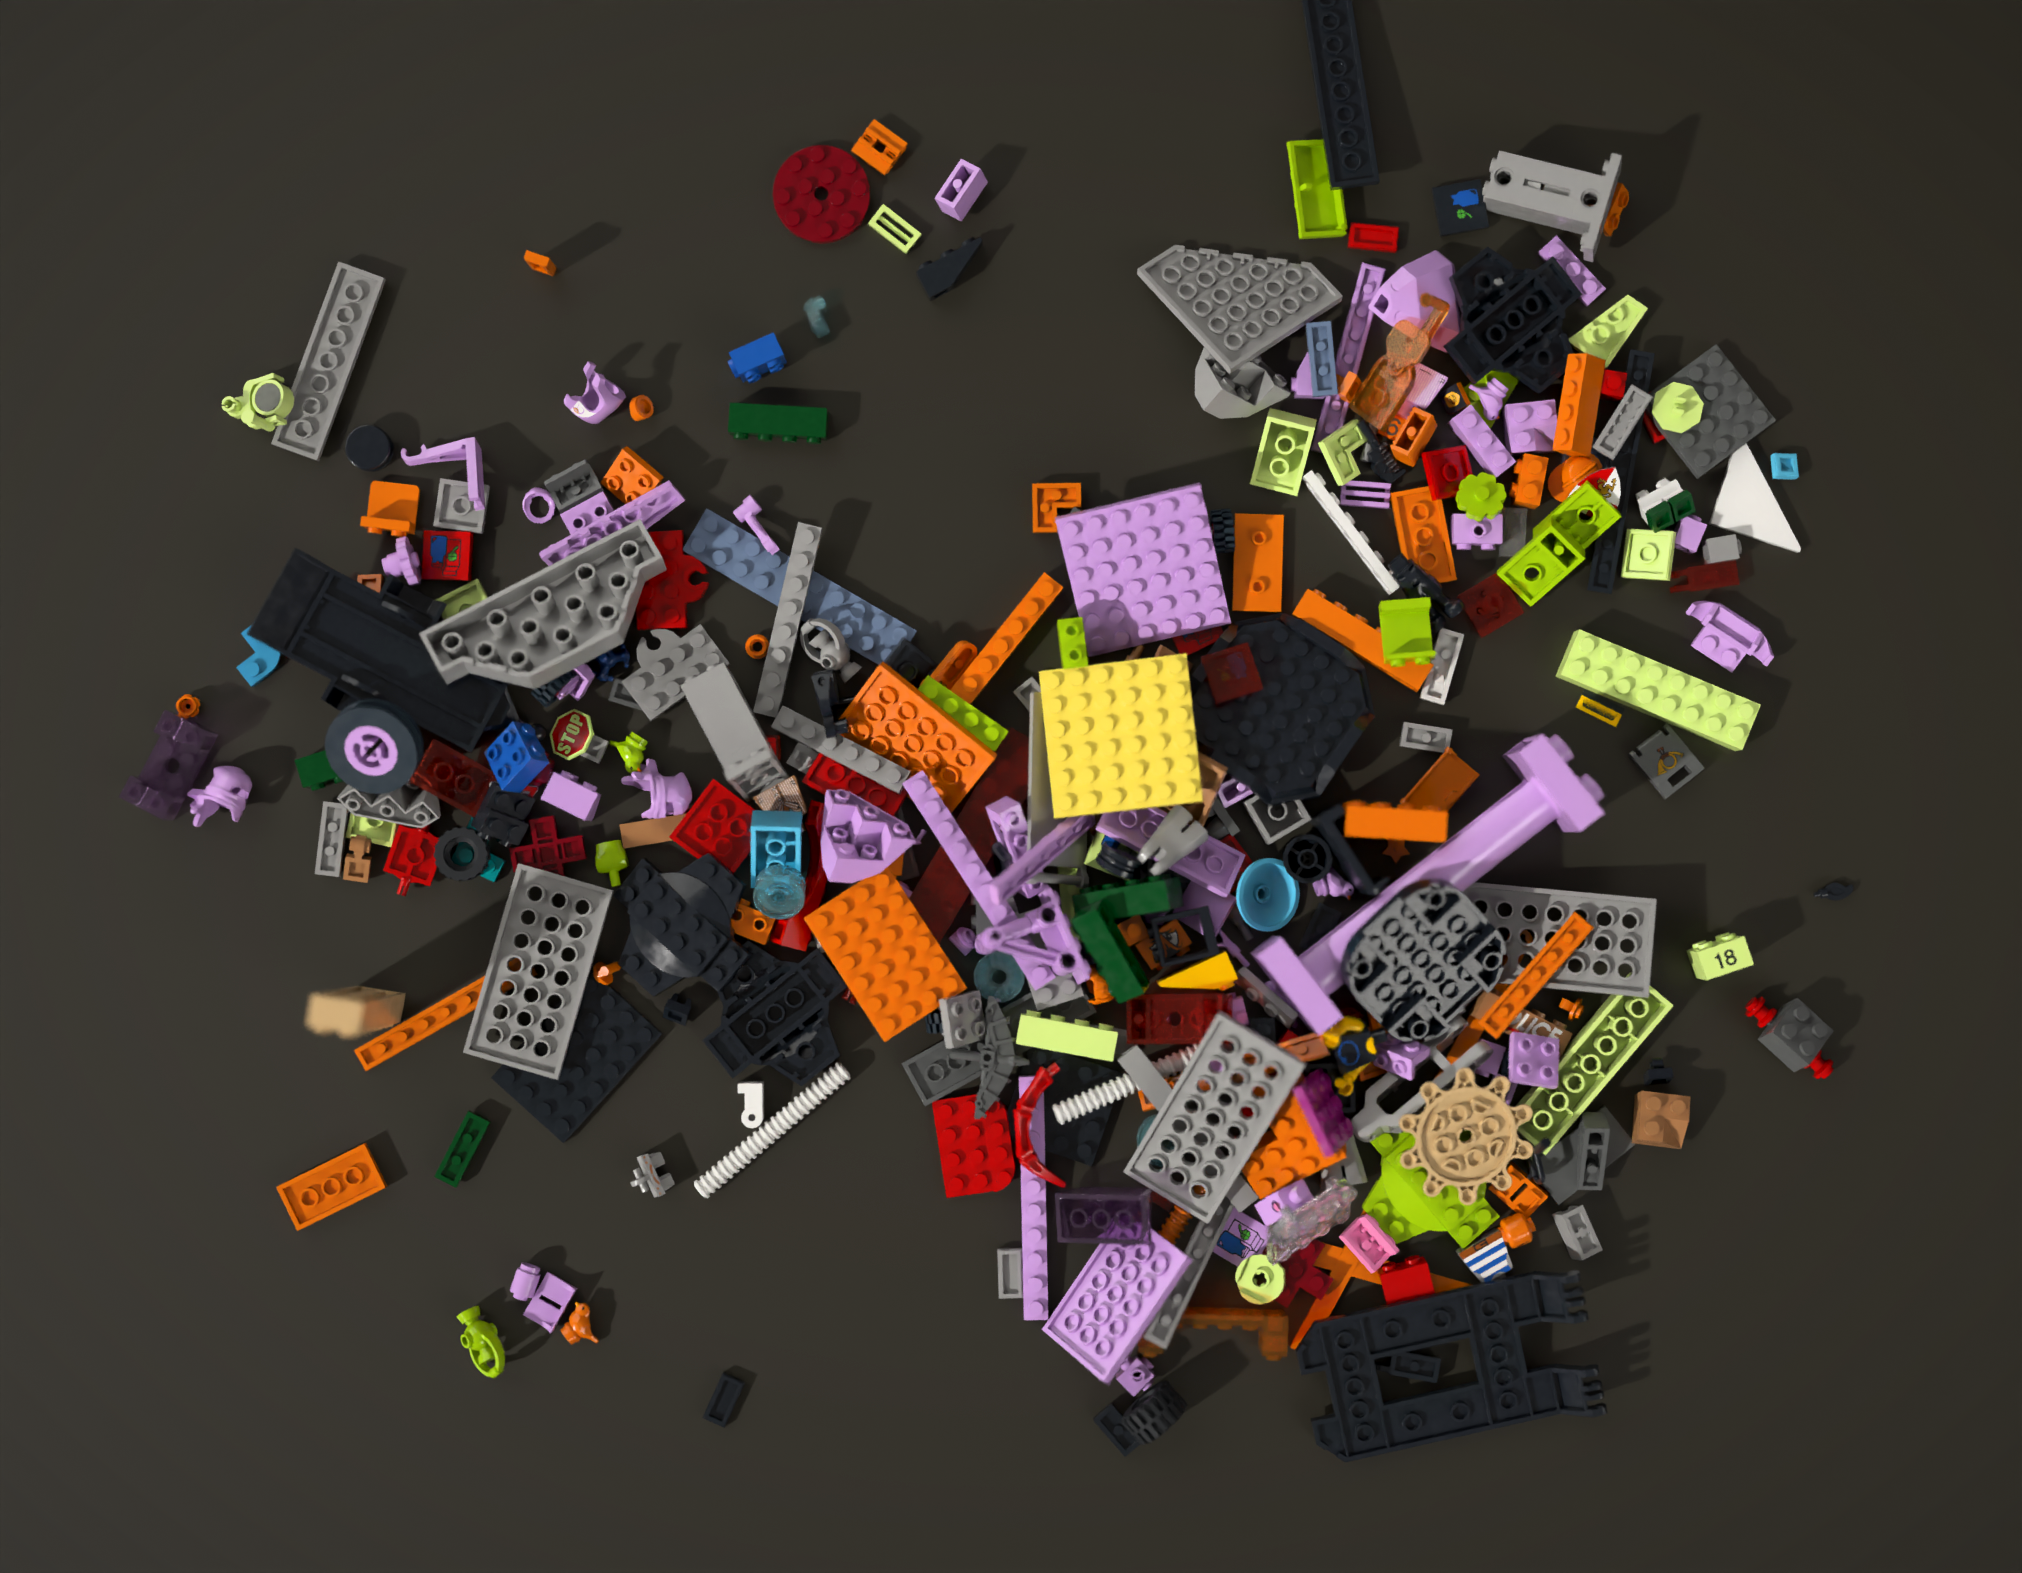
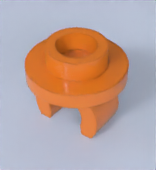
M1562 998L1558 1006L1570 1013L1568 1017L1570 1021H1573L1574 1018L1579 1019L1585 1006L1581 1005L1583 1000L1580 998L1576 1000L1575 1004Z

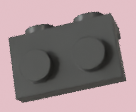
M586 459L575 463L570 468L544 481L545 487L550 492L561 514L600 492H605L593 468Z

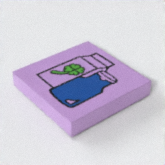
M1234 1207L1213 1252L1239 1267L1240 1263L1250 1256L1262 1254L1275 1231L1244 1212L1239 1213Z

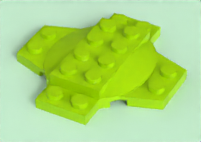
M1463 1129L1459 1140H1469L1471 1131ZM1405 1131L1402 1133L1384 1132L1370 1143L1382 1156L1380 1163L1381 1176L1379 1180H1376L1361 1207L1369 1216L1374 1217L1378 1221L1382 1231L1391 1236L1396 1244L1428 1230L1447 1231L1460 1247L1464 1249L1500 1217L1485 1199L1486 1182L1479 1185L1477 1199L1471 1205L1461 1203L1458 1197V1189L1453 1185L1445 1186L1437 1196H1427L1423 1191V1184L1428 1176L1427 1170L1421 1166L1406 1169L1400 1163L1402 1153L1411 1149L1415 1144L1416 1140L1413 1134Z

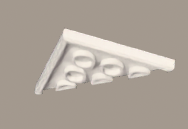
M1747 443L1730 456L1709 524L1799 553L1801 547Z

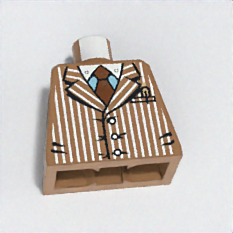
M795 775L753 797L762 810L802 812V816L808 813L806 802ZM802 823V833H803L804 831H806V828H805L804 824Z

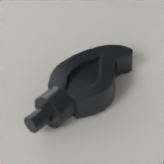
M1829 883L1823 889L1814 892L1813 895L1821 899L1841 900L1852 893L1853 885L1849 884L1845 887L1839 883Z

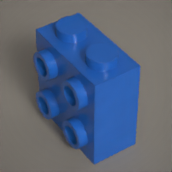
M774 332L729 352L731 359L728 360L735 378L740 377L743 383L746 381L748 383L758 381L762 378L761 374L768 371L770 373L778 372L787 363Z
M513 721L484 752L503 791L521 793L549 763L534 728L529 724Z

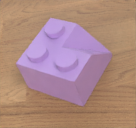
M1555 399L1506 404L1502 408L1505 446L1511 456H1520L1524 453L1555 452L1552 450L1557 425Z
M563 770L561 773L554 772L541 799L585 821H592L601 794L596 792L597 787L585 781L583 784L577 782L579 777Z

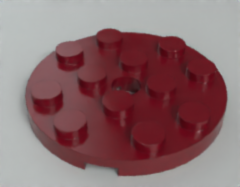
M816 145L795 152L782 164L773 185V202L779 219L792 234L812 243H832L849 236L860 226L870 203V187L865 171L853 156L833 146ZM818 188H824L828 191V197L825 200L816 199L815 192Z

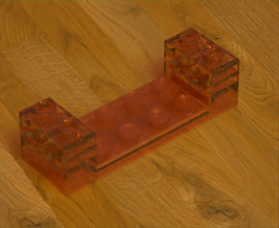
M1186 1307L1176 1327L1183 1328V1324H1193V1328L1206 1329L1208 1325H1218V1329L1228 1330L1232 1329L1233 1325L1242 1326L1244 1330H1257V1326H1259L1258 1349L1262 1356H1266V1360L1280 1361L1281 1357H1287L1288 1316L1281 1309ZM1145 1330L1136 1343L1138 1353H1143L1144 1357H1157V1353H1163V1348L1143 1338Z

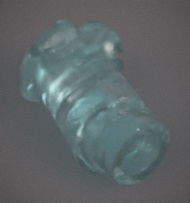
M817 296L815 299L813 297L809 298L803 307V311L807 312L811 331L816 334L817 338L823 337L830 332L820 310L826 307V302L822 296Z

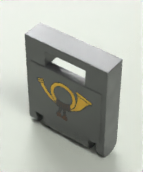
M1665 724L1662 728L1667 733V736L1661 730H1658L1636 747L1637 751L1641 754L1640 757L1633 750L1628 755L1660 795L1667 799L1705 768L1668 724ZM1684 766L1690 774L1673 787L1667 779Z

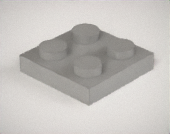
M440 478L433 527L483 534L490 486L484 484L485 509L476 511L474 509V501L469 500L468 482Z

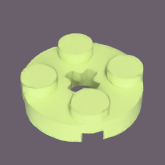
M1266 1254L1252 1255L1243 1260L1237 1268L1235 1276L1240 1294L1247 1301L1254 1304L1269 1303L1278 1298L1284 1290L1286 1282L1285 1269L1274 1257ZM1262 1272L1265 1274L1267 1282L1259 1286L1257 1285V1279L1254 1277L1255 1274L1260 1275Z

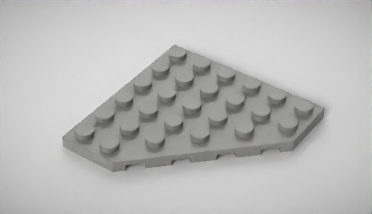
M1174 245L1137 270V275L1229 374L1340 303L1343 297L1312 263H1287L1286 259L1267 257V260L1253 258V255L1233 253V255L1219 254V250L1199 248V251L1185 249V246Z

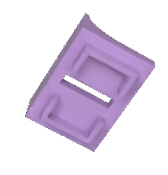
M547 1272L523 1315L546 1328L549 1333H552L578 1288ZM541 1295L561 1305V1308L558 1309L540 1298Z

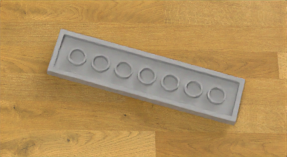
M338 261L291 388L294 395V406L291 412L284 418L287 420V425L277 426L272 445L316 461L320 460L386 282L385 278Z

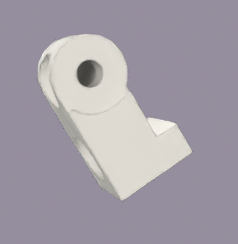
M739 1081L738 1093H745V1110L741 1116L742 1123L748 1128H756L764 1119V1081Z

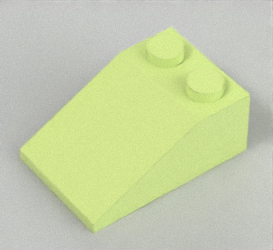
M1270 408L1250 484L1297 496L1317 420Z

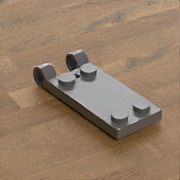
M1013 895L1007 899L1018 919L1025 917V914L1030 912L1027 911L1019 914ZM1042 913V918L1049 922L1048 916ZM1039 932L1028 934L1037 948L1047 950ZM1062 958V964L1068 967L1067 960ZM1072 973L1065 976L1055 975L1056 978L1036 991L1027 979L1037 1011L1084 997L1081 985H1077Z

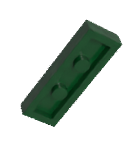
M469 1110L434 1177L455 1188L458 1187L491 1121Z

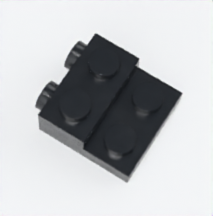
M492 781L471 825L478 830L477 835L490 841L492 837L498 838L497 842L509 848L512 844L519 846L529 826L525 820L536 799L523 792L503 791L499 783Z

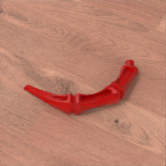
M1054 1062L1046 1069L1043 1066L1039 1068L1029 1087L1016 1102L1017 1108L1013 1110L1016 1156L1019 1158V1163L1028 1171L1041 1179L1064 1188L1066 1182L1040 1162L1030 1139V1122L1033 1116L1031 1113L1034 1111L1041 1094L1053 1083L1051 1077L1060 1071V1068Z

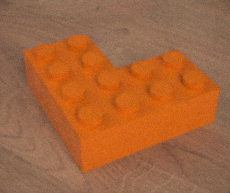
M1351 801L1342 804L1341 807L1345 813L1335 819V826L1342 837L1446 842L1448 812H1442L1439 806H1422V810H1416V805L1401 804L1395 809L1391 808V803L1367 804L1366 807V802Z
M1302 1072L1269 1125L1272 1130L1262 1135L1241 1169L1259 1199L1265 1198L1346 1158V1143L1334 1155L1325 1158L1293 1091L1305 1079ZM1254 1087V1094L1256 1096L1263 1097L1266 1095L1263 1087Z

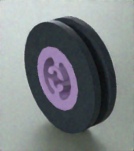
M363 699L345 707L331 723L325 738L326 756L334 772L351 787L372 794L389 793L406 784L419 767L424 751L421 732L412 717L397 705L380 699ZM381 738L383 741L368 755L366 753L368 749Z

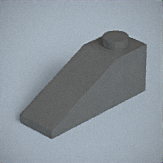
M1582 1112L1580 1115L1577 1190H1602L1610 1127L1605 1112Z

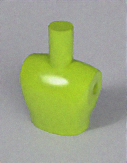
M621 840L596 844L595 864L598 873H609L611 886H621L619 871L629 866L628 857L625 849H623Z

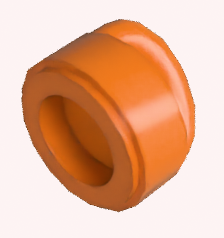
M638 395L631 399L630 414L633 420H645L652 416L654 407L650 398L645 395Z

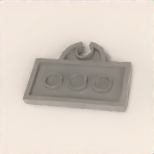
M701 624L682 638L666 629L651 630L652 636L661 641V645L657 650H650L644 637L640 639L637 647V660L641 668L624 679L622 684L650 721H653L685 697L681 685L685 683L687 678L693 675H701L706 672L709 666L715 663L721 664L724 662L726 666L729 665L728 660Z

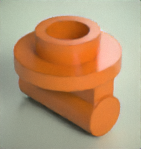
M615 961L608 965L603 962L596 963L593 966L595 980L603 985L612 983V973L621 969L618 965L619 962Z

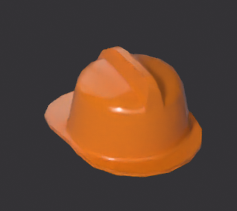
M1590 454V456L1569 457L1557 466L1549 476L1548 490L1551 496L1560 502L1566 500L1578 482L1589 474L1603 469L1600 460L1594 454Z

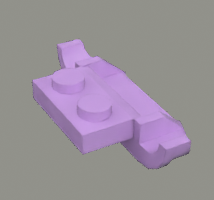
M1696 601L1686 611L1687 615L1697 618L1704 625L1691 643V646L1728 671L1733 672L1746 653L1758 658L1765 666H1768L1774 658L1768 640L1761 629L1725 605L1711 601Z

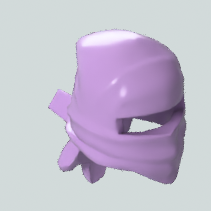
M648 758L646 765L640 764L641 772H632L631 776H624L621 779V783L624 785H631L644 791H650L651 807L641 814L642 818L660 819L671 814L674 816L683 815L688 810L689 804L692 801V790L685 774L681 772L675 776H662L658 773L656 761Z
M234 766L215 767L213 770L214 777L205 790L193 788L187 793L189 797L195 799L190 804V812L196 814L193 820L195 827H200L206 818L213 815L220 806L230 809L234 822L240 820L252 788L251 778L241 768Z

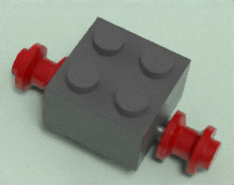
M1756 997L1752 998L1745 1006L1747 1009L1745 1015L1747 1017L1755 1016L1758 1019L1757 1026L1760 1028L1767 1025L1758 1040L1793 1072L1811 1067L1814 1070L1813 1077L1815 1079L1827 1078L1834 1069L1832 1067L1833 1061L1831 1059L1824 1060L1820 1057L1822 1053L1820 1049L1833 1033V1030L1798 998L1782 1005L1778 1012L1774 1007L1768 1009L1764 1005L1765 999L1763 997L1758 999Z

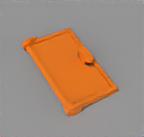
M1447 746L1444 753L1399 802L1401 804L1416 805V810H1422V806H1439L1442 812H1448L1480 774L1458 757L1452 748Z

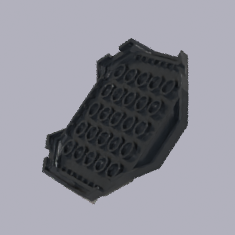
M1285 613L1232 622L1220 635L1190 678L1197 751L1227 767L1226 774L1249 788L1268 806L1320 797L1362 733L1375 718L1365 666L1338 642L1306 621ZM1235 652H1242L1247 666L1246 673L1248 678H1241V680L1236 682L1235 676L1232 675L1235 684L1238 687V684H1240L1241 693L1231 695L1239 692V689L1233 685L1232 677L1230 681L1222 682L1220 678L1221 672H1217L1216 669L1219 668L1224 672L1230 673L1227 662L1224 660L1225 656ZM1216 674L1218 676L1221 688H1224L1223 690L1220 689Z

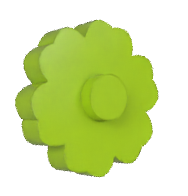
M1481 472L1477 477L1469 474L1460 482L1459 491L1455 499L1458 509L1466 511L1467 518L1480 522L1484 517L1494 519L1496 515L1500 514L1507 495L1504 485L1496 483L1494 475Z

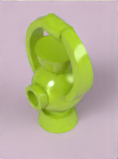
M479 1305L474 1306L456 1316L463 1325H467L464 1334L461 1335V1343L465 1348H469L471 1358L478 1370L488 1377L495 1378L504 1370V1350L497 1336L496 1326L493 1323L479 1320L481 1316ZM496 1359V1365L494 1367L490 1368L486 1364Z

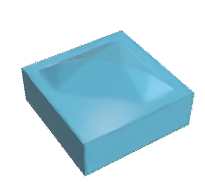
M1773 453L1770 456L1773 479H1797L1799 477L1797 454Z

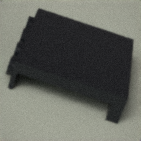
M1341 805L1329 806L1313 816L1310 820L1311 824L1320 838L1328 844L1331 855L1348 881L1353 885L1356 893L1376 895L1386 888L1385 883L1389 881L1388 877H1373L1370 879L1332 822L1345 813Z

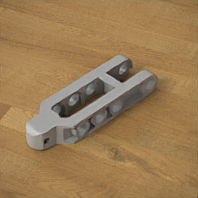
M1460 1014L1456 1015L1448 1023L1452 1027L1450 1030L1433 1040L1422 1043L1430 1047V1056L1415 1066L1416 1075V1071L1428 1060H1434L1443 1072L1432 1082L1444 1091L1454 1086L1456 1072L1460 1068L1467 1067L1474 1072L1493 1053V1049L1483 1040L1470 1048L1452 1065L1441 1054L1454 1042L1453 1039L1466 1026H1469V1023ZM1386 1073L1366 1090L1364 1109L1355 1115L1351 1121L1356 1138L1362 1142H1371L1384 1132H1404L1399 1126L1401 1116L1404 1114L1418 1115L1426 1107V1102L1420 1092L1394 1114H1386L1379 1107V1102L1392 1091L1396 1092L1398 1090L1397 1087L1406 1080V1078L1394 1073Z

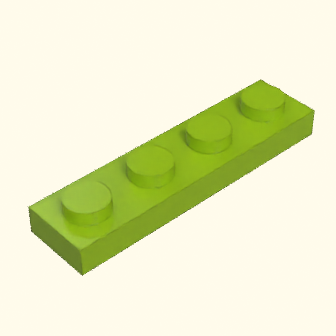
M929 675L918 688L920 692L994 752L1009 733L1008 730Z

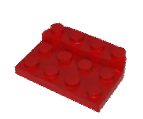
M977 1094L938 1099L932 1102L946 1198L991 1191L997 1192L1009 1185L1016 1171V1162L1014 1159L1008 1110L1001 1100L999 1102L995 1100L985 1113L987 1117H981L980 1119H974Z

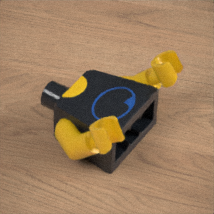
M1342 1017L1337 1023L1323 1032V1036L1327 1038L1323 1043L1332 1048L1339 1072L1343 1075V1078H1338L1335 1081V1086L1340 1088V1094L1350 1095L1353 1091L1352 1083L1359 1073L1377 1059L1374 1045L1388 1041L1383 1027L1370 1031L1365 1019Z

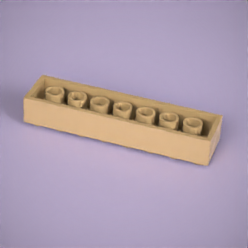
M353 986L312 994L307 1026H314V1031L321 1033L339 1030L341 1036L347 1037L361 1036V1034H367V1032L372 1033V1031L393 1027V1024L401 1022L406 993Z

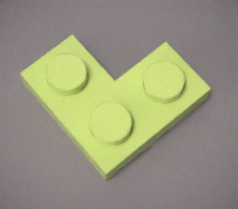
M1358 419L1351 420L1318 442L1338 486L1345 485L1361 474L1351 454L1353 450L1367 442L1357 426Z

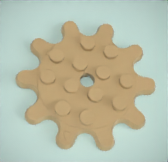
M1463 1067L1456 1072L1455 1084L1449 1090H1441L1433 1082L1424 1083L1420 1088V1094L1426 1102L1424 1111L1418 1115L1404 1114L1399 1120L1400 1128L1405 1132L1413 1134L1416 1141L1411 1149L1402 1153L1400 1163L1406 1169L1421 1166L1427 1170L1428 1176L1423 1184V1191L1427 1196H1437L1445 1186L1453 1185L1458 1189V1197L1461 1203L1471 1205L1477 1199L1479 1185L1484 1182H1491L1501 1191L1511 1187L1512 1178L1506 1170L1508 1162L1513 1158L1527 1159L1533 1154L1531 1143L1519 1139L1517 1135L1518 1127L1522 1123L1529 1121L1533 1112L1527 1104H1520L1514 1107L1506 1104L1505 1095L1510 1088V1082L1506 1077L1497 1076L1488 1086L1482 1088L1475 1084L1473 1071ZM1463 1129L1471 1131V1137L1467 1141L1459 1140Z

